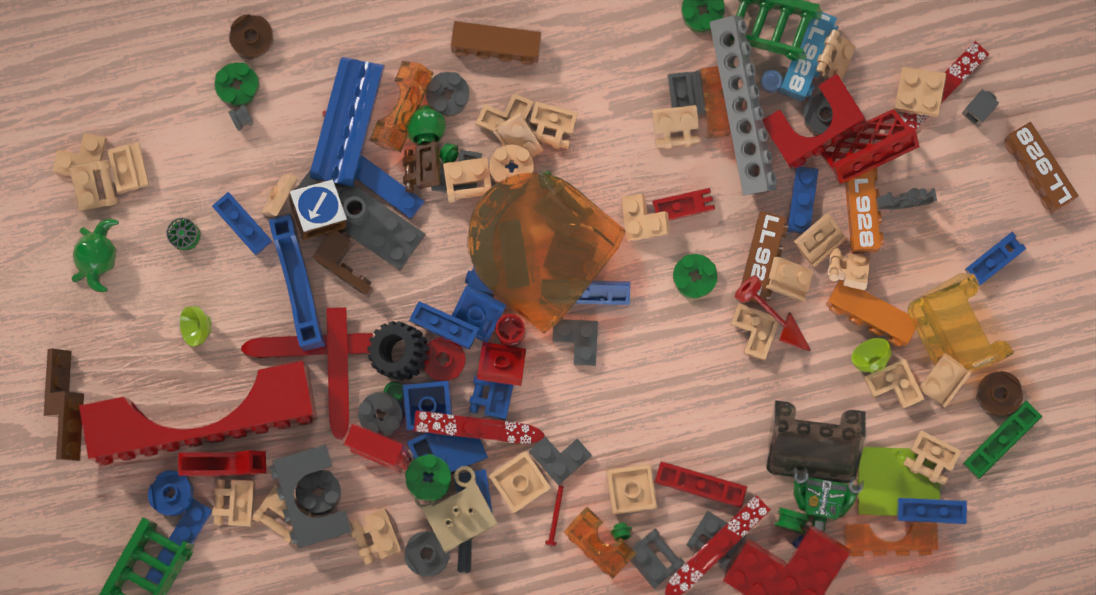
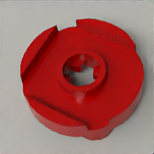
M442 337L433 339V341L427 344L430 351L426 352L429 359L424 361L426 365L424 368L425 373L431 379L438 382L457 379L466 364V356L462 347ZM443 353L450 359L445 365H441L440 361H437V358L441 357Z

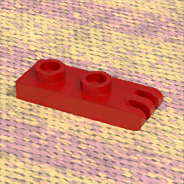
M710 188L652 201L654 212H668L669 221L716 209L715 205H705L706 203L713 202L712 196L703 197V195L711 193Z

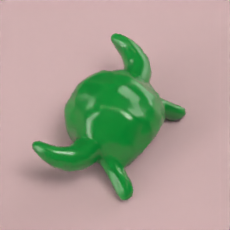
M106 219L101 221L95 227L93 233L84 227L80 228L79 231L83 237L78 240L73 250L74 264L79 272L71 277L73 282L86 277L88 286L95 292L108 291V288L101 285L100 275L107 273L115 265L117 249L106 236L111 227L119 224L118 220Z

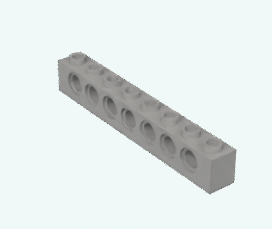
M734 15L711 21L710 27L743 196L776 190L777 179L772 171V154L767 146L768 133L763 125L764 113L758 100L760 92L755 84V67L750 59L751 46L747 41L745 33L747 31L746 22L742 16ZM733 35L735 41L734 44L731 46L730 37ZM736 57H738L739 64L737 67H735L734 65V59ZM740 79L743 80V86L741 89L738 87V81ZM744 100L747 102V109L745 111L742 107ZM748 122H750L752 126L750 132H748L746 128ZM752 144L756 146V151L754 154H752L751 152ZM757 165L760 168V174L758 176L755 173V167Z

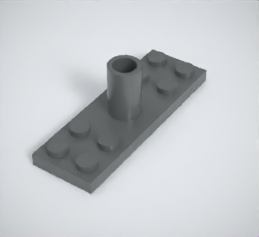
M309 170L298 187L311 186L320 181L310 179ZM334 183L347 218L346 228L342 230L389 264L401 270L424 238L425 233L355 185L350 187ZM355 209H362L359 214L352 215Z

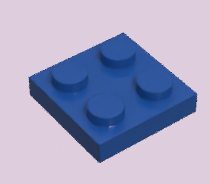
M467 284L451 316L478 327L479 332L476 338L488 343L496 328V323L503 315L507 305Z

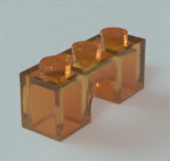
M718 66L700 68L707 138L729 136L731 130Z
M586 507L563 533L588 558L592 559L605 574L614 579L637 553L621 538L612 545L602 542L598 536V529L603 524V521Z

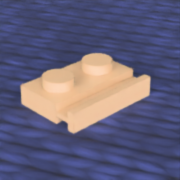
M521 113L493 129L502 146H521L528 150L531 157L544 151Z
M139 142L107 150L118 193L150 186Z
M826 213L799 236L794 243L809 261V264L815 267L847 238L843 235L842 230L832 216Z
M774 257L769 275L770 283L766 288L798 301H806L805 294L809 290L813 270L781 257Z
M944 353L921 383L919 389L936 402L939 401L943 404V407H946L971 375L972 371L967 370L963 367L964 365Z

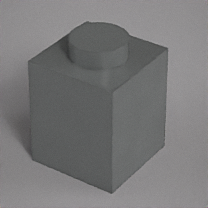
M982 89L964 109L962 114L979 127L998 106L999 102L993 93Z

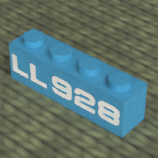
M823 12L820 20L813 19L809 22L800 47L807 56L806 61L801 59L791 61L780 88V94L804 102L806 96H811L815 85L811 84L813 77L818 78L820 74L816 71L817 59L823 53L825 39L829 37L831 30L837 31L839 27L835 25L836 17Z

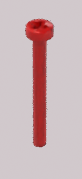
M561 485L558 486L549 540L545 541V544L548 546H556L557 543L554 542L564 490V486Z

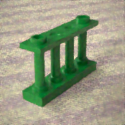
M739 0L740 5L736 16H742L743 19L748 6L755 4L760 7L751 35L746 34L747 41L751 47L785 55L786 58L793 61H798V59L806 61L807 56L800 47L809 22L813 19H821L823 12L819 4L804 0ZM772 9L779 10L781 14L772 39L759 38L768 12ZM795 14L801 17V21L792 46L782 44L780 40L788 18ZM733 35L730 37L731 45H733L735 41Z
M142 517L99 595H126L122 592L121 588L127 580L153 595H167L184 563L190 560L194 544L183 541L181 546L156 532L157 523ZM153 540L176 554L169 566L145 552L144 547L148 541ZM141 560L164 573L158 586L133 572L136 561Z

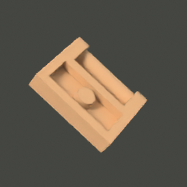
M487 157L443 164L449 203L455 202L456 199L484 195L486 197L493 196ZM477 182H484L485 187L454 191L453 187Z
M109 160L69 168L79 211L119 203L118 197L114 194L108 169L110 167ZM100 169L106 198L101 199L94 170Z
M274 485L252 519L256 522H262L283 536L284 541L290 544L289 532L293 531L292 528L290 530L265 514L268 509H271L284 518L282 510L286 509L284 500L279 501L276 491L278 486ZM294 498L298 509L306 516H310V512L303 510L299 506L297 499Z

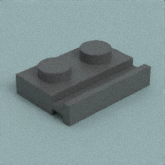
M699 70L668 74L672 108L696 105L697 115H705Z

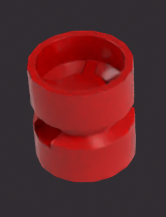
M506 314L499 318L496 323V333L500 343L514 347L523 341L525 327L520 317L514 314Z

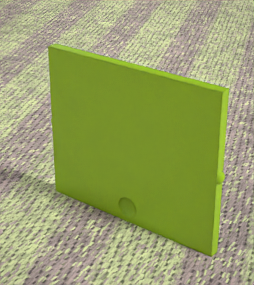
M859 447L857 483L860 485L863 480L864 484L862 491L858 493V515L897 516V498L940 500L941 484L938 482L933 483L928 480V477L920 473L915 474L910 471V468L903 465L906 457L915 461L918 456L911 452L910 448ZM926 459L922 463V465L932 470L936 466V464Z

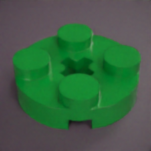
M683 0L681 7L683 21L689 29L695 32L704 33L705 31H710L711 21L724 18L725 3L723 0ZM699 6H706L709 13L700 15L697 8Z
M230 63L216 73L215 91L224 103L240 107L243 104L248 105L254 100V96L257 94V90H259V80L254 70L246 63ZM234 80L243 82L239 90H236L235 87L231 88Z
M700 254L685 255L678 261L673 271V282L681 295L690 299H699L712 292L717 283L716 265L709 258ZM698 271L701 280L697 279L696 282H692V277L689 276V273Z
M432 454L420 456L408 466L405 473L406 485L409 492L415 498L425 501H436L442 498L449 490L451 482L450 469L439 457H435ZM425 473H432L434 475L432 477L433 483L430 484L428 481L424 483L422 481Z

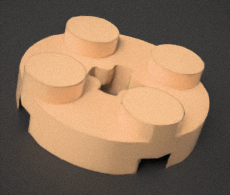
M505 145L496 149L489 163L490 175L504 189H519L532 178L534 172L533 159L527 149L518 145ZM510 162L518 165V169H514L513 173H510L509 169L505 168Z

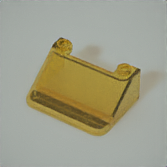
M959 273L914 299L908 306V315L934 366L943 354L946 353L964 365V368L973 372L1014 354L1011 346L1006 341L998 340L990 344L968 302V299L976 295L979 289V284L974 274Z

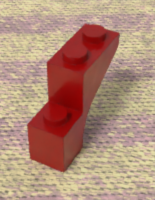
M266 451L178 453V476L220 477L266 474Z

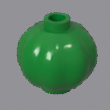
M428 105L419 106L418 110L411 112L405 123L407 137L418 145L434 141L436 143L439 142L446 130V122L443 115L431 109Z

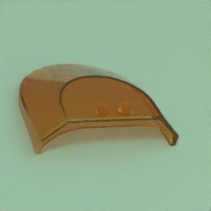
M529 172L517 174L499 181L481 197L469 221L467 248L468 255H470L474 266L473 269L481 282L538 332L545 334L566 316L619 249L626 230L567 181L546 173Z

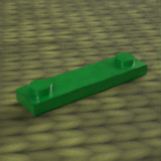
M1026 400L962 464L977 479H980L1043 416Z

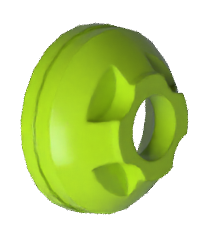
M197 306L185 307L180 315L182 337L191 347L202 345L211 333V319L209 315L207 316Z
M873 338L856 347L851 355V361L859 371L874 373L883 370L887 366L892 351L887 340Z

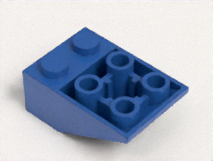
M425 433L407 442L414 460L420 456L432 454L435 457L441 458L448 465L451 474L455 473L460 467H469L488 458L481 440L477 438ZM425 473L424 482L433 483L432 477L434 475L432 473Z

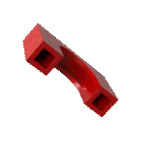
M838 74L818 85L833 112L832 122L824 133L815 137H804L797 134L791 128L780 109L763 119V125L790 169L801 167L807 162L806 159L813 155L814 157L819 156L826 151L825 148L830 144L836 145L845 139L844 136L848 133H856L864 127L863 124L866 123V119Z
M353 423L343 443L345 447L350 449L351 453L400 474L403 469H408L412 459L409 456L410 452L403 444Z

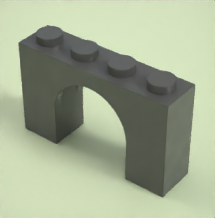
M326 445L272 461L273 465L270 466L273 479H278L280 487L276 488L279 501L284 500L286 509L282 510L286 523H291L293 530L289 532L292 545L297 544L298 548H302L352 532L345 510L314 518L303 514L296 506L294 500L295 487L302 477L309 473L332 467Z

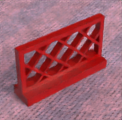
M892 109L866 121L860 131L848 133L844 136L845 139L836 145L830 144L825 149L835 147L834 152L825 151L820 156L834 172L838 183L842 184L919 148L916 130L913 126L909 127L899 114ZM891 118L894 119L893 124L884 123ZM875 129L873 133H865V130ZM881 129L890 130L888 134H879ZM848 138H855L854 142H844ZM861 139H870L868 144L859 143ZM841 148L850 149L848 153L840 152Z

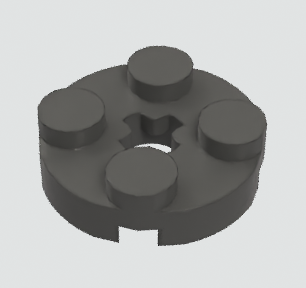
M442 72L428 81L426 99L431 109L438 111L443 116H454L464 110L469 101L470 92L467 82L458 73ZM445 89L454 92L451 94V99H447L446 96L442 97L441 94L444 93Z
M820 93L807 101L803 110L804 125L816 135L824 133L829 128L833 117L832 108L824 95ZM825 109L829 110L828 114L831 115V118H826V120L822 119V116L819 114V112H824Z
M378 391L368 395L359 405L358 418L363 428L386 437L393 434L399 428L404 418V410L399 399L389 395L387 392ZM377 409L386 412L384 420L377 418Z
M319 470L305 475L298 481L295 491L299 506L316 516L325 515L333 511L341 499L340 483L328 470ZM316 488H320L321 490L325 491L321 493V497H317L316 494L312 495V492H314Z
M432 531L416 533L409 539L405 548V562L411 571L423 577L435 576L441 573L446 568L450 559V551L444 552L436 534ZM424 548L433 550L431 554L432 559H422L421 555H423L422 550Z

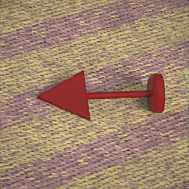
M757 275L748 278L741 284L735 293V298L740 303H745L754 298L783 326L779 341L811 351L791 312L788 313L786 321H784L757 294L762 286V281Z

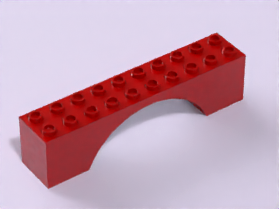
M304 361L259 369L249 394L233 412L217 422L199 428L177 429L154 423L142 414L133 401L126 397L79 405L88 459L96 464L100 463V465L113 464L114 459H122L123 461L134 460L136 455L139 454L145 455V457L158 454L159 450L174 452L180 450V446L184 445L189 446V448L202 446L204 441L219 443L225 441L224 437L229 436L233 437V439L243 438L249 432L264 434L269 432V428L274 427L278 430L291 428V424L299 423L300 426L313 423L314 419H318L309 368Z

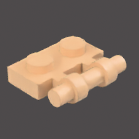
M831 30L829 37H826L823 53L817 59L816 71L822 73L821 76L826 80L836 74L843 80L856 48L846 38L840 37V32L836 30Z
M536 101L530 124L536 125L537 130L532 132L540 143L553 145L552 148L568 149L570 141L564 140L562 137L564 133L568 135L573 134L578 113ZM544 128L557 131L555 137L543 134Z
M696 105L652 110L654 133H663V139H655L656 148L665 147V149H672V146L684 145L688 147L691 144L700 143L699 134L690 135V130L699 129ZM683 131V136L671 137L670 132Z
M834 249L829 258V279L831 281L844 280L843 286L866 290L870 258L848 253L846 258L843 257L840 249Z
M920 430L910 449L911 452L918 456L915 461L906 457L903 465L910 468L911 472L915 474L920 473L928 477L929 481L933 483L938 482L944 486L948 478L940 474L942 469L944 468L951 472L962 451ZM924 459L936 464L935 468L932 470L922 465Z
M217 479L216 488L213 491V495H215V508L212 509V516H214L213 525H222L223 516H229V526L252 527L255 481L231 480V489H225L226 480ZM224 496H230L229 509H224Z
M386 509L365 516L367 526L360 527L358 520L350 522L351 535L356 539L360 549L358 551L360 558L363 557L365 565L374 562L371 555L374 552H378L380 559L402 551ZM370 532L374 545L368 547L364 534Z

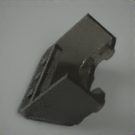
M775 400L766 468L769 473L794 477L793 470L797 468L798 475L804 474V468H806L809 478L838 483H850L852 477L856 479L866 439V411H845L841 415L839 425L797 420L795 419L796 407L792 403Z

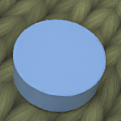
M776 70L766 71L761 78V87L768 93L779 91L783 83L782 75Z

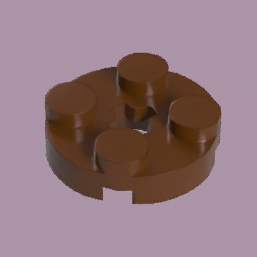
M245 14L238 17L231 25L230 44L236 53L247 59L264 55L274 42L272 28L262 16ZM249 31L257 33L255 40H246Z
M993 372L986 375L980 381L976 399L984 411L993 416L1003 417L1013 413L1021 405L1023 400L1022 386L1020 381L1009 372ZM995 389H1004L1003 394L1005 398L997 399L995 397Z

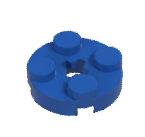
M168 470L155 477L156 480L148 489V500L153 509L165 516H177L191 508L194 488L187 476H178L177 471ZM170 488L176 491L172 499L166 496V493L170 492Z

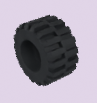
M391 321L388 322V325L382 324L380 326L381 330L376 329L373 332L375 336L374 338L370 337L369 342L372 343L371 346L367 347V351L371 352L368 355L369 361H372L371 366L379 374L394 380L404 381V379H413L412 375H419V369H424L426 366L424 361L429 359V356L426 355V352L430 351L429 346L425 345L428 342L427 338L422 336L423 333L420 330L403 322L397 321L396 323ZM404 340L405 353L399 361L394 363L391 355L392 349L398 341Z

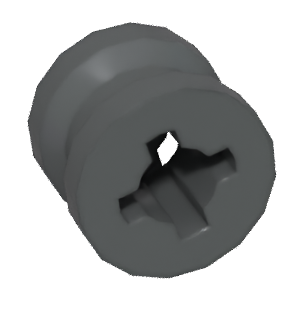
M244 104L238 110L228 112L238 131L242 130L245 125L254 124Z

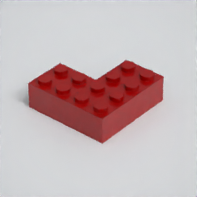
M813 525L810 526L788 562L748 538L725 574L723 582L744 595H824L849 557L851 549Z

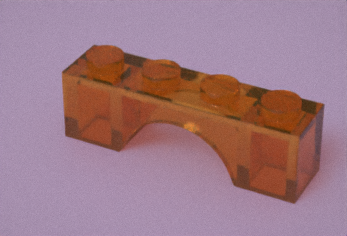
M402 61L394 80L399 86L397 104L389 115L377 121L369 141L385 150L402 151L409 134L407 125H410L414 116L413 112L420 108L434 72L420 63Z
M913 523L907 534L895 542L885 541L876 536L869 524L843 525L844 545L851 549L850 557H863L864 552H873V556H887V552H896V556H910V552L918 551L919 556H931L932 551L939 550L937 523Z

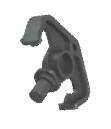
M912 188L908 192L900 194V197L894 198L892 193L888 192L886 195L877 197L876 201L878 209L898 210L932 204L937 201L935 188H931L929 193L924 188Z

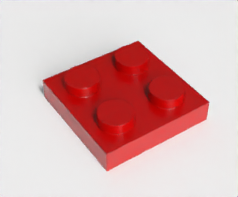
M482 342L477 379L521 386L526 348Z

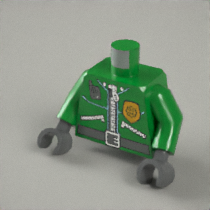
M797 468L793 470L795 477L793 496L798 508L803 511V514L813 517L812 525L822 532H825L827 520L836 521L852 508L858 493L863 489V480L858 486L853 484L855 477L850 479L849 486L847 484L809 478L806 468H804V474L798 475Z

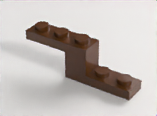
M343 230L324 234L326 238L312 256L314 261L369 298L373 292L370 286L371 282L362 275L359 278L353 275V269L342 263L341 266L339 265L353 245L351 240H349L351 236Z
M48 349L43 416L58 417L56 460L80 461L82 420L79 405H84V393L69 392L72 351Z

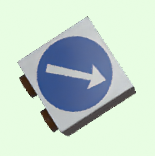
M333 180L320 181L314 185L298 187L290 191L289 202L303 240L346 228L347 218Z

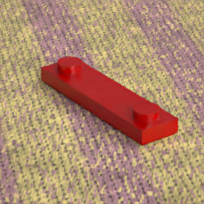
M660 461L654 482L655 484L740 509L742 508L748 487Z

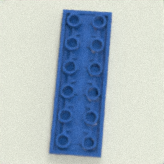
M346 57L340 59L311 166L310 179L319 181L333 180L335 184L353 187L385 65Z

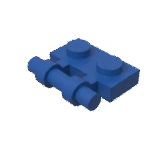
M475 376L473 396H470L469 399L471 404L469 412L478 414L479 406H485L484 416L506 420L514 385L478 380ZM484 386L490 387L488 399L481 398Z

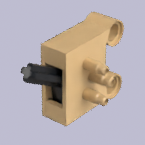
M463 466L456 470L454 478L460 487L466 489L434 505L436 501H430L427 505H422L419 499L415 497L414 501L424 511L444 552L447 553L458 547L457 571L459 573H470L472 539L497 526L498 523L475 482L476 475L474 471L467 466ZM464 471L471 473L472 477L468 483H462L459 480L460 474Z

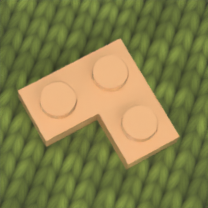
M513 93L505 112L484 104L475 124L494 133L493 129L495 127L501 126L502 123L519 113L522 114L526 121L534 102Z
M84 133L79 154L57 150L53 172L71 176L69 168L72 166L102 161L107 138ZM100 169L94 170L96 181L98 180Z
M641 193L622 197L626 241L630 242L670 234L668 212L647 214L645 194Z
M738 303L730 325L751 332L744 354L765 361L779 322L770 314Z
M905 359L863 378L873 398L893 389L902 409L924 400Z

